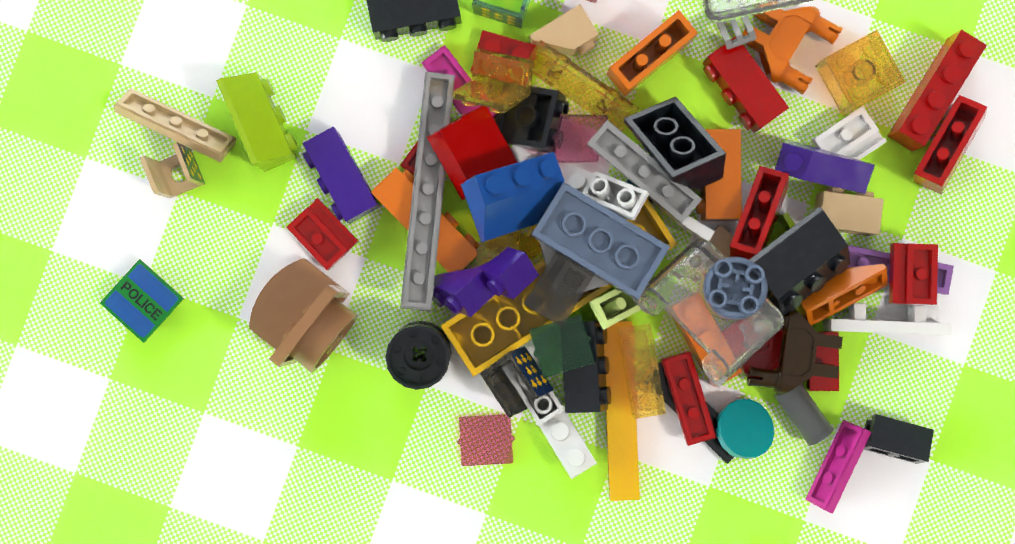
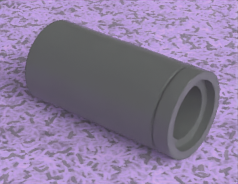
M802 384L788 393L777 394L776 392L774 394L775 399L809 446L819 443L833 432L834 428Z

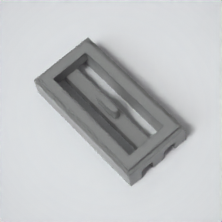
M741 1L735 2L736 8L731 9L730 5L725 6V12L720 13L718 9L713 11L727 50L757 39ZM736 16H740L748 35H742L735 19ZM729 19L737 39H730L723 21Z

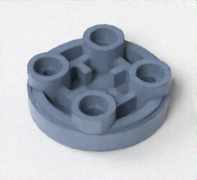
M728 257L720 259L709 269L704 279L703 295L708 307L718 316L728 320H742L754 315L762 307L767 297L768 285L764 270L746 258Z

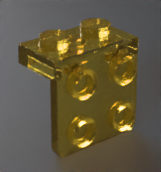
M477 49L474 51L472 80L454 90L453 99L462 101L461 103L466 106L481 105L489 107V110L495 113H506L530 96L534 60Z

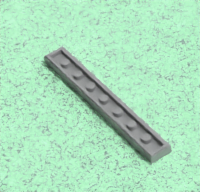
M425 71L401 294V309L430 312L432 308L445 169L428 141L427 136L450 123L455 75Z

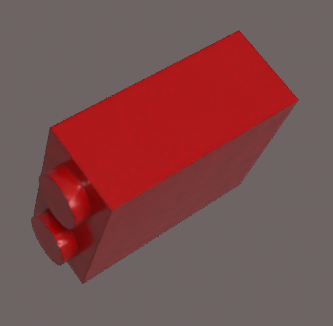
M486 104L471 110L427 136L461 200L466 199L461 184L471 177L518 163Z

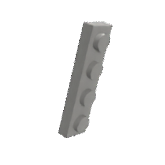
M608 120L605 121L587 143V146L636 187L648 191V197L679 223H683L702 200L687 186L673 182L648 153Z

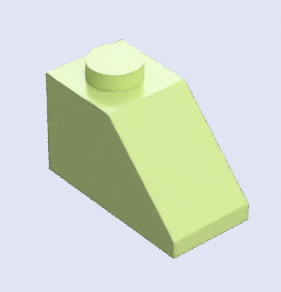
M617 288L589 302L603 330L649 306L643 293L638 300H635Z

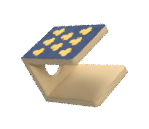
M178 142L173 144L176 155L161 161L154 160L145 155L140 157L153 193L169 199L205 185L192 149ZM181 165L186 177V180L183 182H176L172 177V171L176 166Z

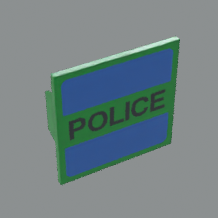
M139 259L100 304L138 339L145 343L184 298Z

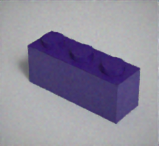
M334 126L302 143L306 150L302 155L310 169L314 167L317 169L320 175L317 182L325 195L330 193L335 203L331 207L339 221L344 219L345 222L351 224L380 208L343 138Z

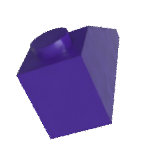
M785 140L775 170L788 173L789 176L801 180L865 194L875 164L791 140Z

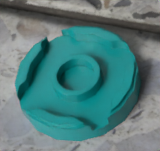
M738 399L725 405L718 413L716 436L722 448L731 456L753 459L766 453L772 445L775 434L773 421L768 411L760 403L750 399Z

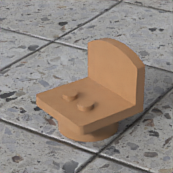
M303 258L285 266L266 283L252 308L249 329L276 349L269 358L275 365L282 367L298 362L313 373L341 343L354 325L358 315L343 304L350 293L310 261Z

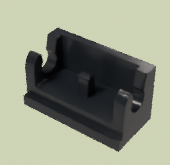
M874 414L872 420H866L864 429L872 433L864 450L915 464L929 462L933 429Z

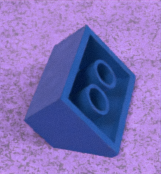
M554 152L475 175L461 184L481 243L539 223L565 181Z

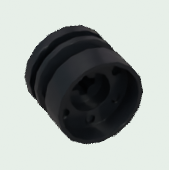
M422 320L410 322L400 328L388 344L385 356L387 369L393 379L404 387L415 390L430 388L438 383L447 372L452 350L449 338L444 330L436 324ZM415 346L418 349H421L423 346L427 349L425 359L422 356L418 358L414 356L416 352Z

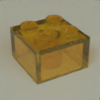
M878 30L832 53L815 65L842 116L906 82Z

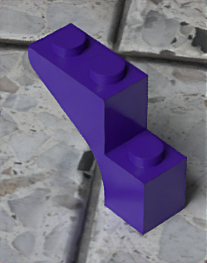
M507 247L494 259L481 266L435 275L432 301L439 307L445 306L455 314L459 312L472 317L494 295H503L514 300L539 274L525 252Z

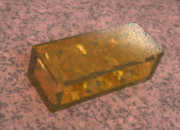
M646 322L617 327L632 416L638 419L666 414L651 323Z

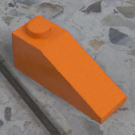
M884 264L847 268L843 273L837 274L825 283L820 291L812 293L803 300L796 310L812 326L888 286L887 267Z

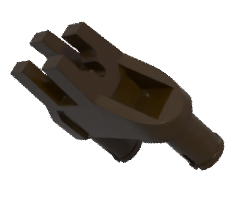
M760 308L755 313V315L767 316V319L754 318L755 326L781 328L783 333L778 368L776 370H768L750 366L747 374L759 376L760 378L747 377V386L774 388V392H777V394H785L812 376L838 379L839 366L815 362L817 346L842 349L843 337L817 333L796 309L790 310L783 317L779 316L774 310Z

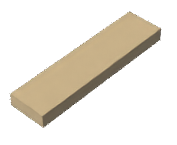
M132 88L114 104L115 113L218 162H222L236 144L235 137Z

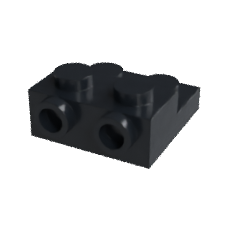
M504 82L495 122L507 144L520 146L527 150L551 153L554 151V147L558 148L561 144L562 131L559 130L561 118L565 119L568 115L569 102L566 101V96L558 90Z

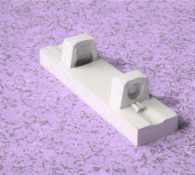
M854 303L849 306L848 318L824 319L823 330L952 335V323H931V321H926V306L923 305L908 306L907 322L866 320V304Z

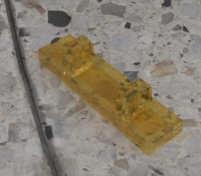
M542 40L537 44L523 66L605 123L608 120L621 132L627 127L624 123V118L637 113L639 110L638 106L620 95V92L607 86L572 62L571 58L563 53H559Z

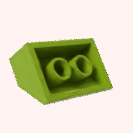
M257 72L216 80L252 165L267 172L297 159L294 151L298 149L297 142L291 132L287 133L283 123L287 122L280 105L276 107L271 96L275 95V92L268 78L263 79Z

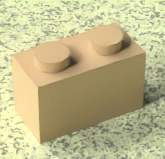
M827 187L826 191L816 194L814 210L818 207L823 209L838 232L863 236L880 235L884 199L874 198V193L868 191L865 194L856 192L855 195L844 194L845 189L837 187Z

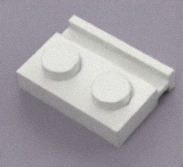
M863 106L811 140L815 148L858 160L887 141L885 138H882L878 132V127Z

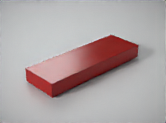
M691 351L660 359L686 445L690 446L717 438Z

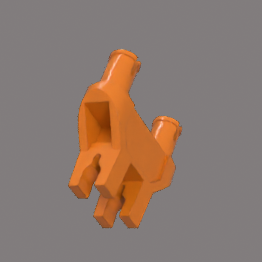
M762 0L753 16L773 29L768 35L753 27L757 39L745 43V45L759 53L764 72L770 82L774 84L782 82L803 95L813 78L791 67L789 60L806 33L812 32L833 45L843 28L820 16L821 12L814 6L784 11ZM746 29L742 33L743 36L748 35Z

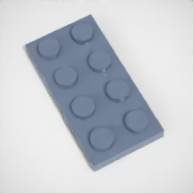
M563 182L531 235L635 300L640 298L670 248L669 245Z

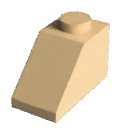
M581 4L530 34L529 43L539 46V49L573 56L578 52L580 55H584L596 47L595 42L598 39L599 33Z

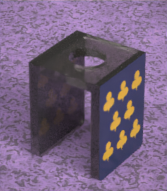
M525 346L509 351L480 373L509 418L528 409L503 370L509 363L513 365L535 399L553 391V387Z

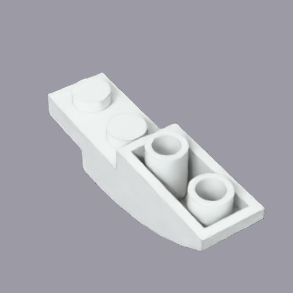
M557 159L566 184L624 219H636L649 195L648 191L596 170L594 173H591Z
M520 368L508 374L570 478L573 479L596 465V460L567 413H565L554 392L551 391L538 396Z

